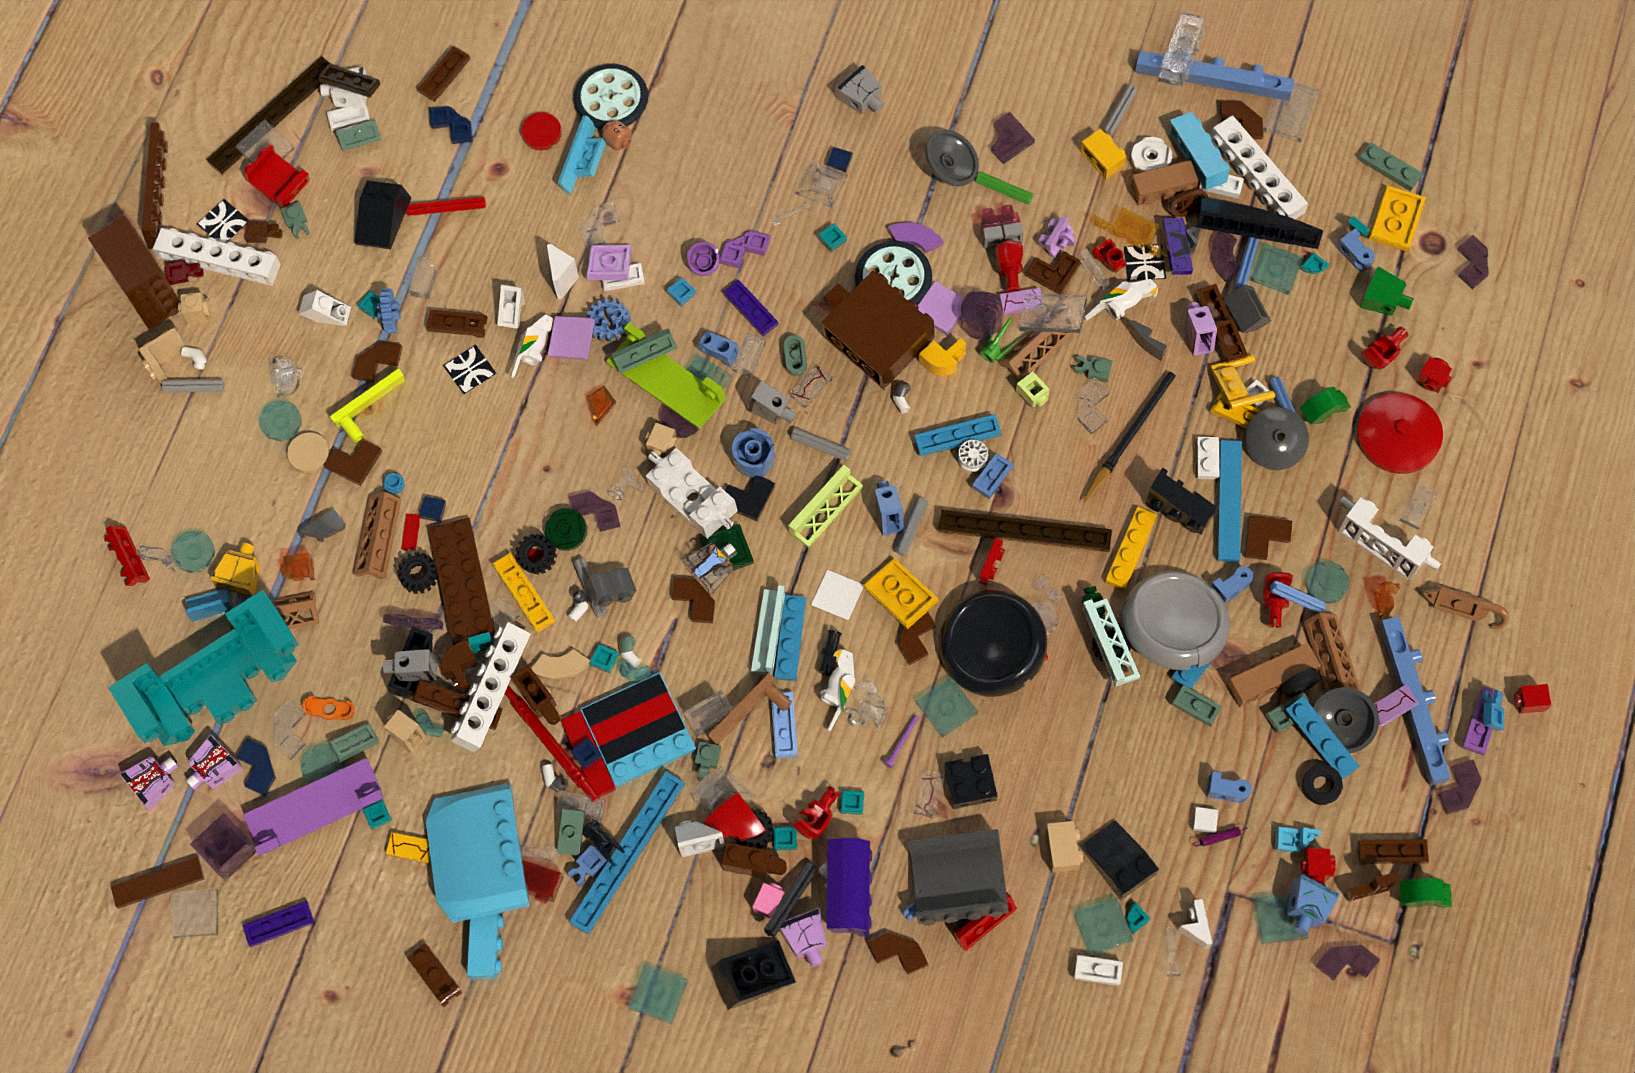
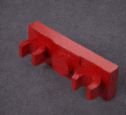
M108 526L106 528L108 535L104 538V541L112 542V546L108 549L109 551H115L118 561L124 568L120 575L129 579L125 586L146 583L150 580L149 575L126 527Z
M1006 892L1009 913H1005L1000 917L982 916L969 923L963 919L962 924L964 927L961 930H957L955 927L952 928L964 951H967L1017 910L1009 893Z

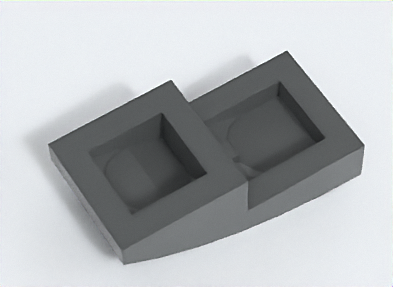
M1133 321L1130 330L1132 337L1146 352L1161 361L1165 355L1167 345L1151 338L1152 329Z

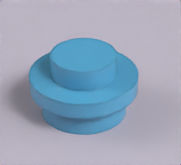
M391 473L386 476L383 485L388 493L397 494L404 489L405 481L400 474Z

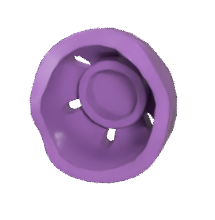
M709 242L696 243L688 251V264L695 274L708 276L718 269L720 257L717 248Z

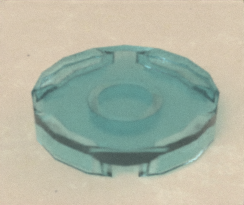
M276 401L263 409L260 414L259 424L260 429L267 438L282 442L291 439L298 433V429L302 424V418L299 410L292 403Z
M190 531L185 532L175 540L171 549V555L179 569L189 573L201 572L211 564V560L215 555V547L209 536L203 532Z
M1322 561L1311 567L1306 576L1305 583L1310 596L1326 604L1340 601L1349 589L1350 579L1344 571L1345 569L1331 561Z
M329 744L315 745L304 754L301 760V771L305 780L311 784L345 768L346 761L344 760L339 763Z

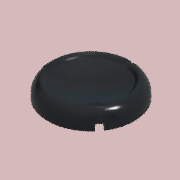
M1005 590L976 592L957 603L945 618L939 637L941 660L949 676L956 684L968 692L986 697L1004 696L1023 688L1025 686L1023 683L1028 679L1032 680L1044 662L1047 652V632L1044 622L1037 610L1027 600L1017 594Z

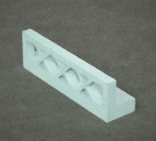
M778 585V591L764 589L751 673L767 675L770 673L773 676L786 595L785 586Z
M1107 598L1093 603L1092 599L1085 601L1082 607L1083 613L1114 686L1117 687L1139 679V672ZM1105 607L1107 615L1104 620L1099 617L1096 608ZM1105 625L1114 629L1115 635L1113 639L1108 638L1104 629ZM1113 644L1122 648L1124 653L1121 659L1116 657L1112 648ZM1121 664L1130 667L1133 675L1125 677Z

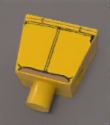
M242 543L239 553L231 550L226 551L210 580L219 588H228L230 591L254 596L260 570L259 561L252 556L255 547L248 543Z

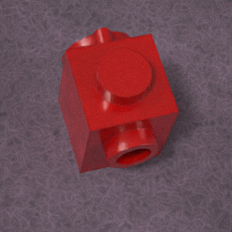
M1429 357L1416 382L1423 385L1429 391L1439 393L1441 388H1447L1452 377L1449 374L1452 368L1441 358Z
M1307 848L1304 852V859H1301V873H1305V876L1320 884L1325 883L1330 877H1335L1336 860L1334 855H1330V849Z

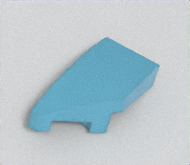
M1278 826L1275 828V850L1297 853L1319 836L1321 830L1310 828L1293 829Z

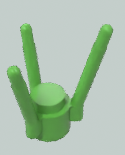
M1011 318L1006 321L995 339L991 341L997 329V325H994L985 344L980 349L981 356L988 362L998 361L1021 339L1019 338L1004 351H1000L1001 346L998 344V341L1011 323Z

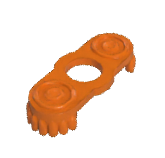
M313 695L305 698L302 704L305 713L311 716L322 717L326 720L351 719L355 710L354 705L348 700L346 702H339L332 698L324 700L317 699ZM330 703L334 704L336 707L335 712L331 715L325 714L323 711L324 706Z

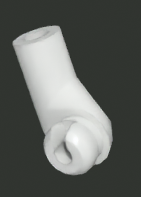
M183 346L181 356L192 358L195 369H204L205 363H207L204 353L199 349Z

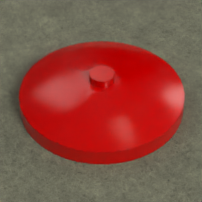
M1390 393L1374 399L1365 407L1357 424V441L1365 457L1378 468L1391 473L1408 474L1425 468L1435 459L1443 442V428L1437 413L1422 399L1405 393Z

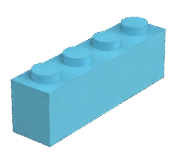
M1193 112L1171 119L1169 133L1187 161L1191 160L1197 178L1202 183L1204 189L1208 190L1228 182L1230 167L1221 158L1218 147H1214L1209 133H1205L1200 119L1196 118Z
M501 913L470 919L467 976L470 980H498V973H502V960H499V951L503 950V937H500V928H504V915H501Z

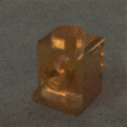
M309 553L283 556L284 564H281L282 577H288L289 580L292 579L294 581L303 580L304 577L315 580L314 562Z

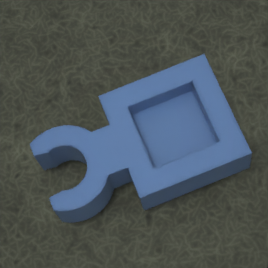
M591 845L576 860L579 867L570 870L568 877L571 879L576 874L580 875V879L576 882L580 887L584 884L587 874L593 878L608 861Z

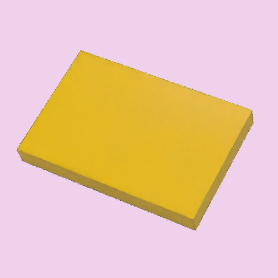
M1387 185L1368 240L1408 252L1426 197Z
M895 558L863 585V588L906 629L910 628L939 602L938 598Z

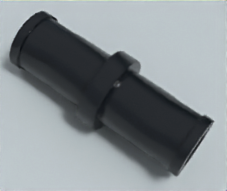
M828 630L825 648H822L821 652L823 657L818 671L820 674H823L826 670L825 675L831 676L836 658L833 655L838 650L840 637L842 636L841 632L837 631L835 633V630Z

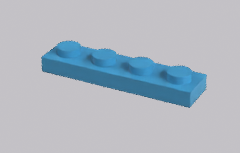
M996 414L916 434L914 439L919 455L922 457L960 447L968 440L984 441L1001 436V430Z
M785 595L775 669L776 680L797 681L806 597Z
M1304 696L1286 708V711L1330 766L1339 772L1342 780L1360 767Z

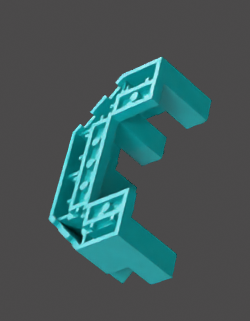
M264 590L225 613L235 629L159 676L146 663L108 687L137 736L144 743L159 738L162 745L167 746L189 740L195 730L187 717L199 713L205 705L219 725L230 722L236 714L249 710L257 702L245 680L254 678L259 674L260 670L264 671L271 682L280 681L286 677L297 662L292 652L299 643Z

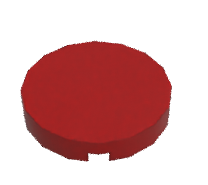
M545 112L529 116L521 128L523 140L530 148L539 151L552 148L551 146L560 141L562 135L561 124L558 119L552 114Z

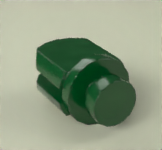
M1096 586L1083 589L1084 594L1087 595L1082 597V605L1085 601L1091 599L1093 603L1103 600L1101 593H1095L1097 591ZM1105 607L1096 608L1101 618L1105 614Z

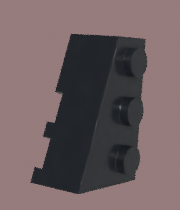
M1162 468L1150 487L1146 504L1153 511H1160L1167 515L1171 521L1185 525L1190 532L1202 535L1217 507L1196 491L1192 494L1182 487L1184 482L1180 479L1177 482L1166 475L1168 471Z
M412 627L402 651L429 649L432 653L433 634ZM393 673L388 684V693L412 701L418 681H400L395 673Z

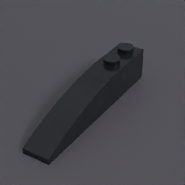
M1201 197L1197 213L1196 228L1313 249L1319 248L1323 230L1281 214Z

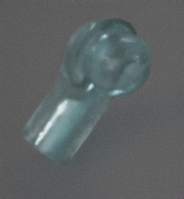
M623 662L619 666L620 674L632 682L652 676L649 666L637 669L630 665L629 662Z
M422 712L416 717V723L419 724L425 735L443 737L444 727L433 725L427 713Z

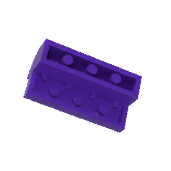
M859 838L828 839L827 929L834 933L853 932L861 937L869 936V929L872 927V920L869 916L872 905L870 894L872 851L870 849V841Z

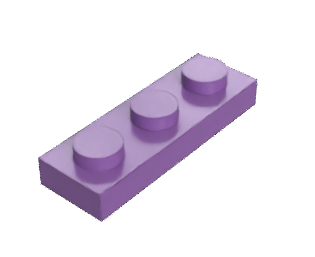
M1484 686L1480 689L1462 745L1463 749L1482 756L1486 753L1493 730L1484 725V703L1487 702L1483 699V693L1487 691L1492 694L1491 698L1494 696V690Z

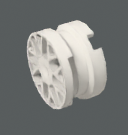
M978 440L964 442L959 449L958 462L961 468L969 473H977L985 468L988 461L986 445Z

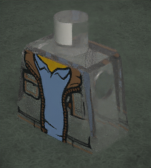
M710 543L685 557L683 563L684 567L711 596L732 573L733 567L729 559L736 555L737 552L730 543L721 550L714 543Z

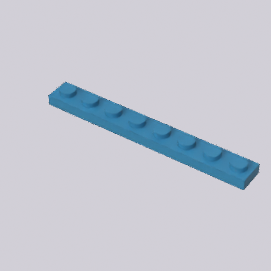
M668 772L664 773L619 843L625 853L620 852L616 848L610 857L615 862V865L607 862L569 921L572 926L587 935L591 933L685 786V782Z

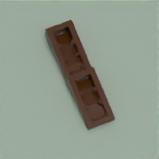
M1217 284L1198 289L1194 296L1200 307H1209L1217 327L1216 341L1227 363L1246 358L1248 354L1233 318L1230 319Z

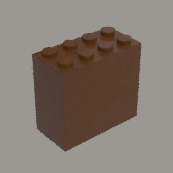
M125 217L120 218L88 238L148 330L160 325L163 320L179 312L178 303L181 302L162 270Z
M872 271L821 322L824 338L884 390L935 338L934 320L929 314H923L919 311V307L914 301H908L904 298L899 288L889 285L884 275Z

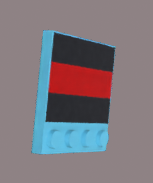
M657 673L580 709L616 788L697 751L661 673Z

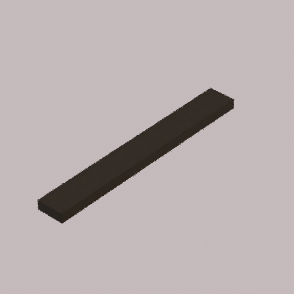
M321 56L207 159L208 164L221 175L224 174L323 84L319 82L318 77L326 66L331 63Z

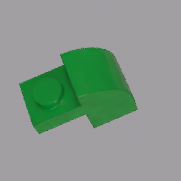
M1330 387L1317 393L1300 407L1310 425L1323 423L1332 414L1346 412L1351 408L1346 395L1341 390H1336L1335 387Z
M1421 878L1399 882L1401 905L1414 908L1427 905L1441 908L1452 907L1450 884L1443 883V879Z

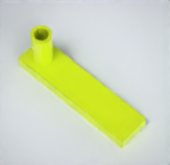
M398 368L330 416L332 423L336 428L342 426L354 443L362 440L364 434L351 418L405 381L403 373Z

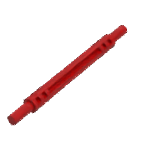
M508 685L504 694L513 704L514 710L531 728L575 785L581 788L593 803L597 802L600 797L588 783V778L584 776V773L566 754L526 702L520 699Z

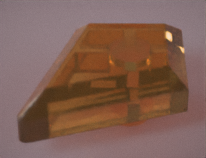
M605 386L587 396L595 425L598 426L616 404V400Z

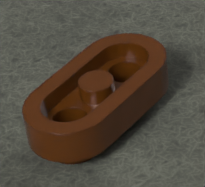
M1193 188L1172 197L1168 203V210L1176 217H1183L1197 211L1201 197L1208 198V194L1201 188Z

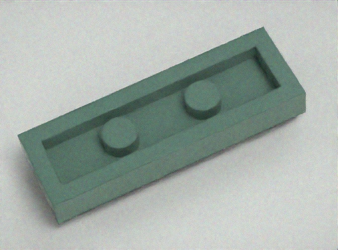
M1370 142L1359 158L1360 162L1410 192L1423 174Z
M668 328L612 353V357L621 374L677 349V346Z

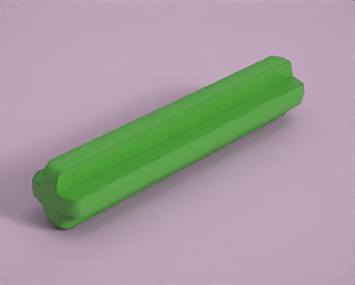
M979 172L976 177V183L1025 204H1030L1033 194L984 172Z

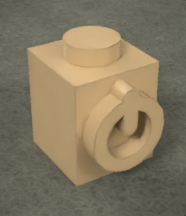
M202 292L181 295V303H178L179 314L183 315L187 324L208 322V316L212 314L210 299L204 298Z
M655 423L652 432L647 433L644 443L649 454L652 455L651 452L655 451L657 455L664 458L677 448L679 438L676 437L675 429Z

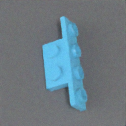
M583 116L559 176L558 184L567 194L572 193L577 177H594L606 145L602 138H592L596 128L588 116Z

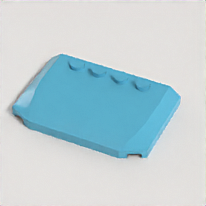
M511 783L435 798L426 819L435 896L438 906L444 911L451 923L530 906Z

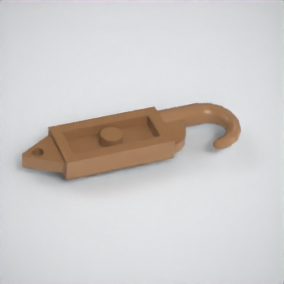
M1440 586L1439 589L1423 592V595L1434 605L1433 608L1474 621L1482 620L1489 611L1500 614L1502 621L1497 625H1491V629H1502L1509 622V613L1504 607L1484 601L1482 598Z

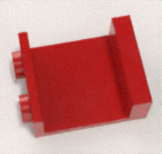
M272 144L267 149L263 148L259 152L254 163L250 162L244 170L245 180L280 208L286 207L310 181L309 173L303 169L299 172L275 153Z

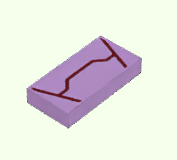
M1040 288L1003 293L999 296L1003 316L1044 309Z
M1408 685L1402 686L1375 703L1379 714L1380 727L1419 705Z

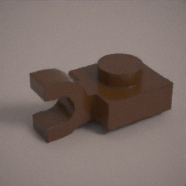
M247 221L245 241L247 243H267V237L282 238L283 231L279 229L278 223L269 225L267 221Z

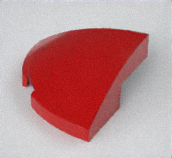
M738 792L718 807L703 822L704 825L722 832L723 838L731 836L738 837L739 840H746L766 831Z

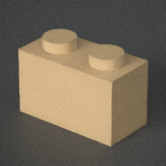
M397 710L395 714L392 713L385 722L384 728L390 737L412 754L426 738L419 724L400 710Z
M1074 821L1047 824L1046 836L1052 873L1079 870L1080 863H1083L1082 849H1078L1077 841H1080L1079 827L1075 828Z

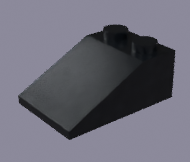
M366 181L359 200L354 242L356 245L391 250L412 198L401 184Z
M1116 820L1080 845V848L1120 901L1156 876L1159 868L1147 852Z
M779 940L721 959L711 967L728 1010L796 983Z

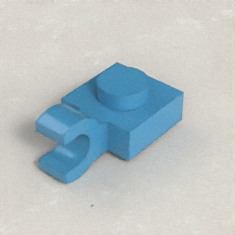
M1497 689L1494 690V696L1491 698L1492 694L1484 691L1483 699L1487 702L1484 703V725L1495 731L1504 730V708L1501 707L1502 692Z

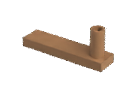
M768 673L708 735L709 740L713 744L718 745L765 696L782 711L787 710L792 701L776 687V679Z

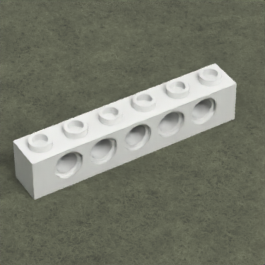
M1233 115L1213 127L1211 135L1213 144L1223 151L1225 158L1234 164L1239 175L1245 177L1251 189L1257 191L1266 206H1269L1274 213L1297 219L1305 213L1308 205L1307 201Z
M161 228L153 247L158 259L171 262L185 260L188 265L200 263V268L270 286H273L281 265L277 256L272 252H260L252 247L243 248L231 242L222 243L210 237L205 239L194 233H180L173 228L169 230Z
M509 622L497 628L493 636L496 640L485 653L487 660L485 664H481L476 675L479 678L476 683L471 685L468 691L470 698L468 702H464L459 714L462 716L459 722L456 721L450 733L453 734L451 742L473 753L480 749L511 680L510 677H512L530 637V633ZM502 644L508 646L509 652L503 650ZM494 663L500 665L501 671H497L494 668ZM485 681L491 683L492 690L486 687ZM477 700L483 703L484 709H480L477 706ZM468 720H472L475 723V729L469 726Z

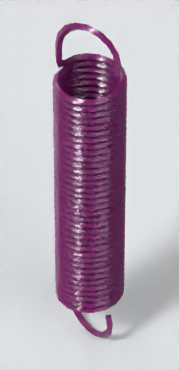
M1237 826L1200 837V841L1195 843L1200 842V845L1197 846L1202 845L1203 847L1241 836V831L1248 828L1240 830Z

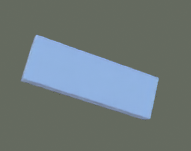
M793 691L782 692L792 701V704L787 710L782 711L772 702L776 758L798 757Z

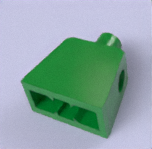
M1377 267L1360 308L1393 315L1397 305L1409 310L1414 298L1403 294L1406 282L1381 267Z

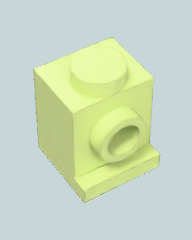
M1031 372L1017 383L1016 393L1020 394L1032 408L1036 405L1041 407L1048 400L1049 388L1034 372Z

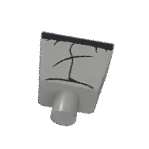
M863 64L836 87V99L859 113H864L869 108L878 113L884 107V103L880 100L882 96L881 85Z
M762 380L751 396L747 411L773 424H777L780 418L792 423L797 412L787 407L790 400L787 396Z
M429 649L395 652V660L383 661L384 674L395 673L400 681H419L420 679L436 681L437 660Z

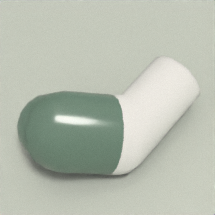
M628 635L620 641V655L635 668L640 664L641 659L633 653V646L636 642L635 638Z

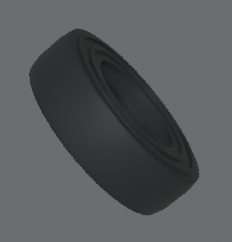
M1315 668L1307 669L1286 680L1281 685V689L1286 697L1295 696L1313 687L1321 678Z
M1315 765L1309 768L1302 778L1304 795L1308 800L1318 805H1327L1334 802L1340 796L1343 789V782L1339 772L1329 765ZM1317 777H1325L1330 781L1331 788L1328 792L1321 793L1315 789L1314 780Z

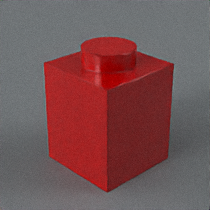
M1548 684L1521 686L1514 695L1515 706L1519 707L1520 714L1546 712L1552 704Z

